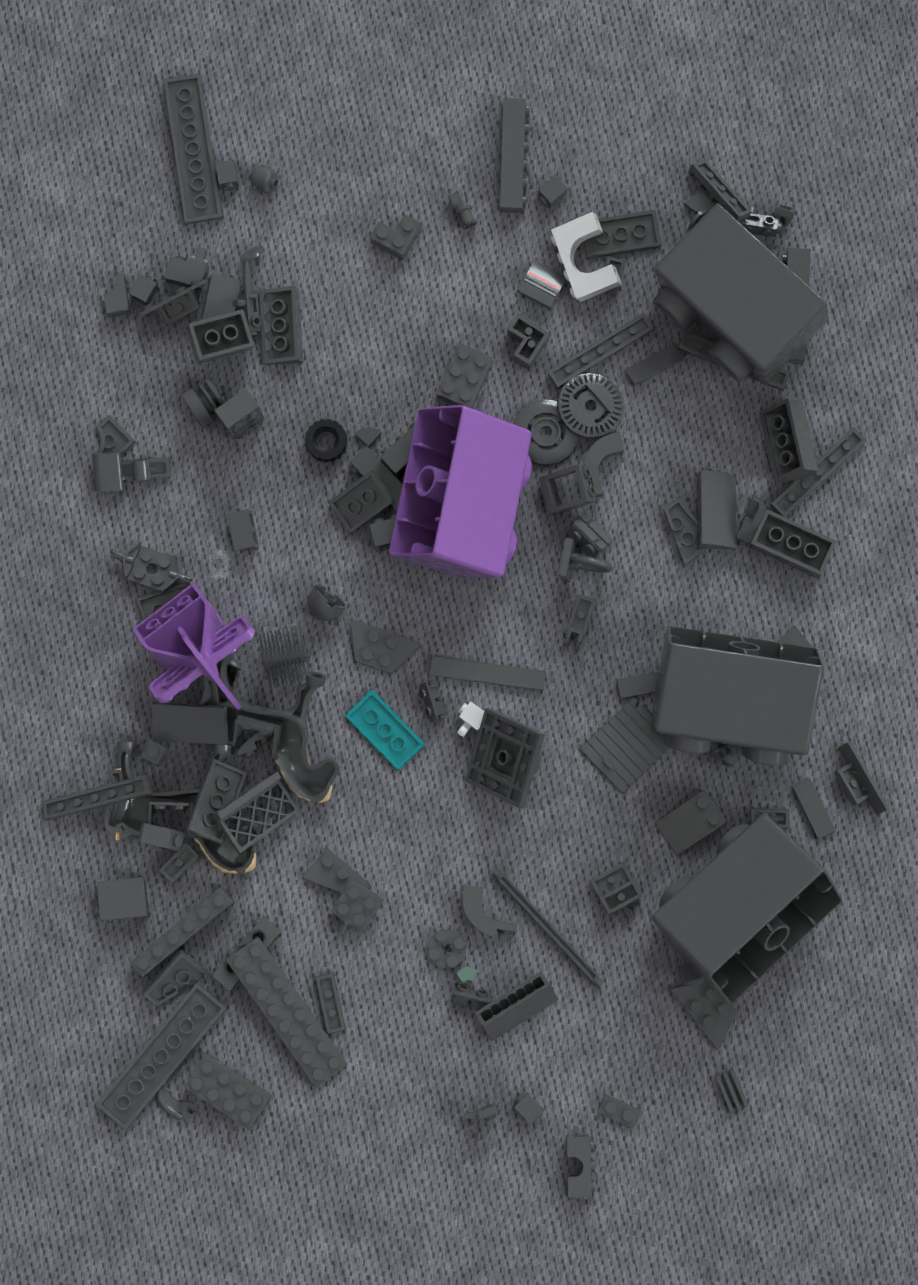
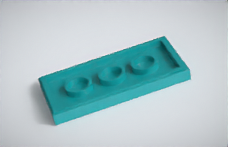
M373 690L345 715L352 725L397 771L426 745Z

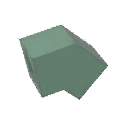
M465 966L456 974L462 983L466 980L474 982L477 969Z

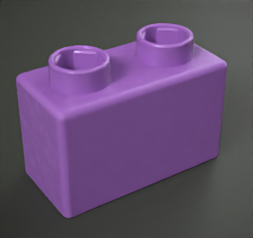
M464 405L420 408L417 413L389 549L390 556L456 577L501 578L504 575L506 564L509 563L516 549L517 538L513 527L520 492L527 484L531 474L532 464L528 455L532 437L531 431Z

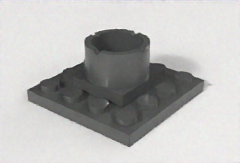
M485 708L465 781L517 808H524L533 775L537 772L541 761L540 751L545 734L491 708Z

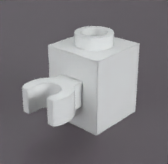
M471 701L468 705L464 703L459 710L461 714L459 718L465 723L457 732L463 738L471 727L477 732L479 731L484 711Z

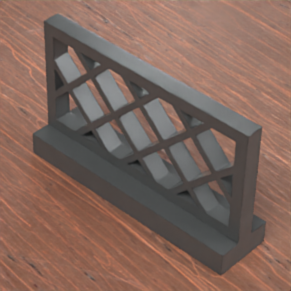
M278 771L269 774L211 815L214 822H218L238 854L299 812L298 807L280 781L281 776ZM276 785L281 791L280 798L271 797L272 788ZM257 798H266L265 809L256 807ZM270 800L279 801L277 812L268 810ZM282 803H288L293 811L288 814L281 813ZM243 808L251 809L250 819L241 818ZM255 810L264 812L262 822L253 820ZM268 813L276 815V821L273 825L266 823ZM229 818L236 819L235 830L229 829L224 821ZM240 821L249 822L247 833L238 831ZM253 823L262 825L259 835L251 834ZM238 834L247 836L246 843L242 847L237 842Z

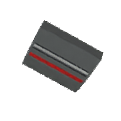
M534 261L519 285L517 292L550 309L567 280L565 276Z

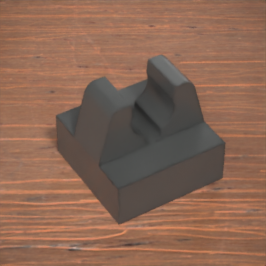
M777 203L774 218L784 217L786 220L785 226H788L793 219L795 208Z

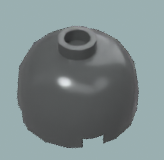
M316 584L307 599L308 608L312 612L311 616L318 621L321 619L331 621L338 618L346 608L344 607V601L335 593L333 596L326 592V587Z

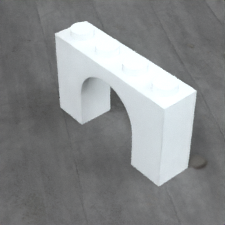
M591 212L551 229L553 234L551 240L554 246L558 247L559 253H557L560 263L564 264L565 270L563 273L566 280L570 281L572 286L570 293L574 299L576 298L581 302L622 285L617 269L612 264L591 273L580 272L575 265L574 254L577 247L583 241L603 233L595 213Z

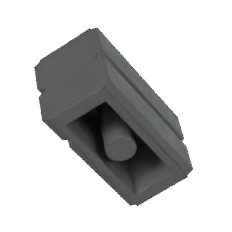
M587 513L581 516L567 531L570 538L574 539L583 548L584 552L593 558H596L613 540Z

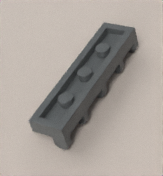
M706 159L692 164L688 174L690 176L695 175L700 180L698 183L699 187L703 188L705 186L711 193L710 199L712 201L717 200L738 222L750 216L752 211Z

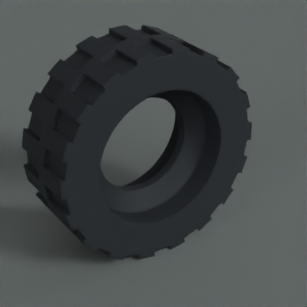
M320 419V421H315L312 426L310 425L309 430L306 431V447L314 459L321 462L335 461L345 452L347 446L346 432L336 421ZM322 432H330L335 436V445L329 450H323L317 444V438Z

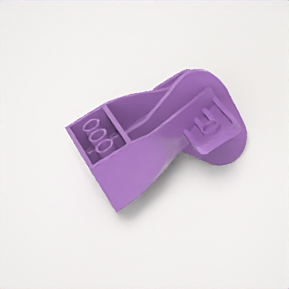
M192 583L133 628L142 645L158 665L163 669H167L149 686V689L159 703L171 701L174 695L187 689L191 682L204 675L217 683L238 710L242 707L219 677L216 663L228 654L234 653L241 644L253 638L255 630L244 616L237 617L223 627V620L196 584Z

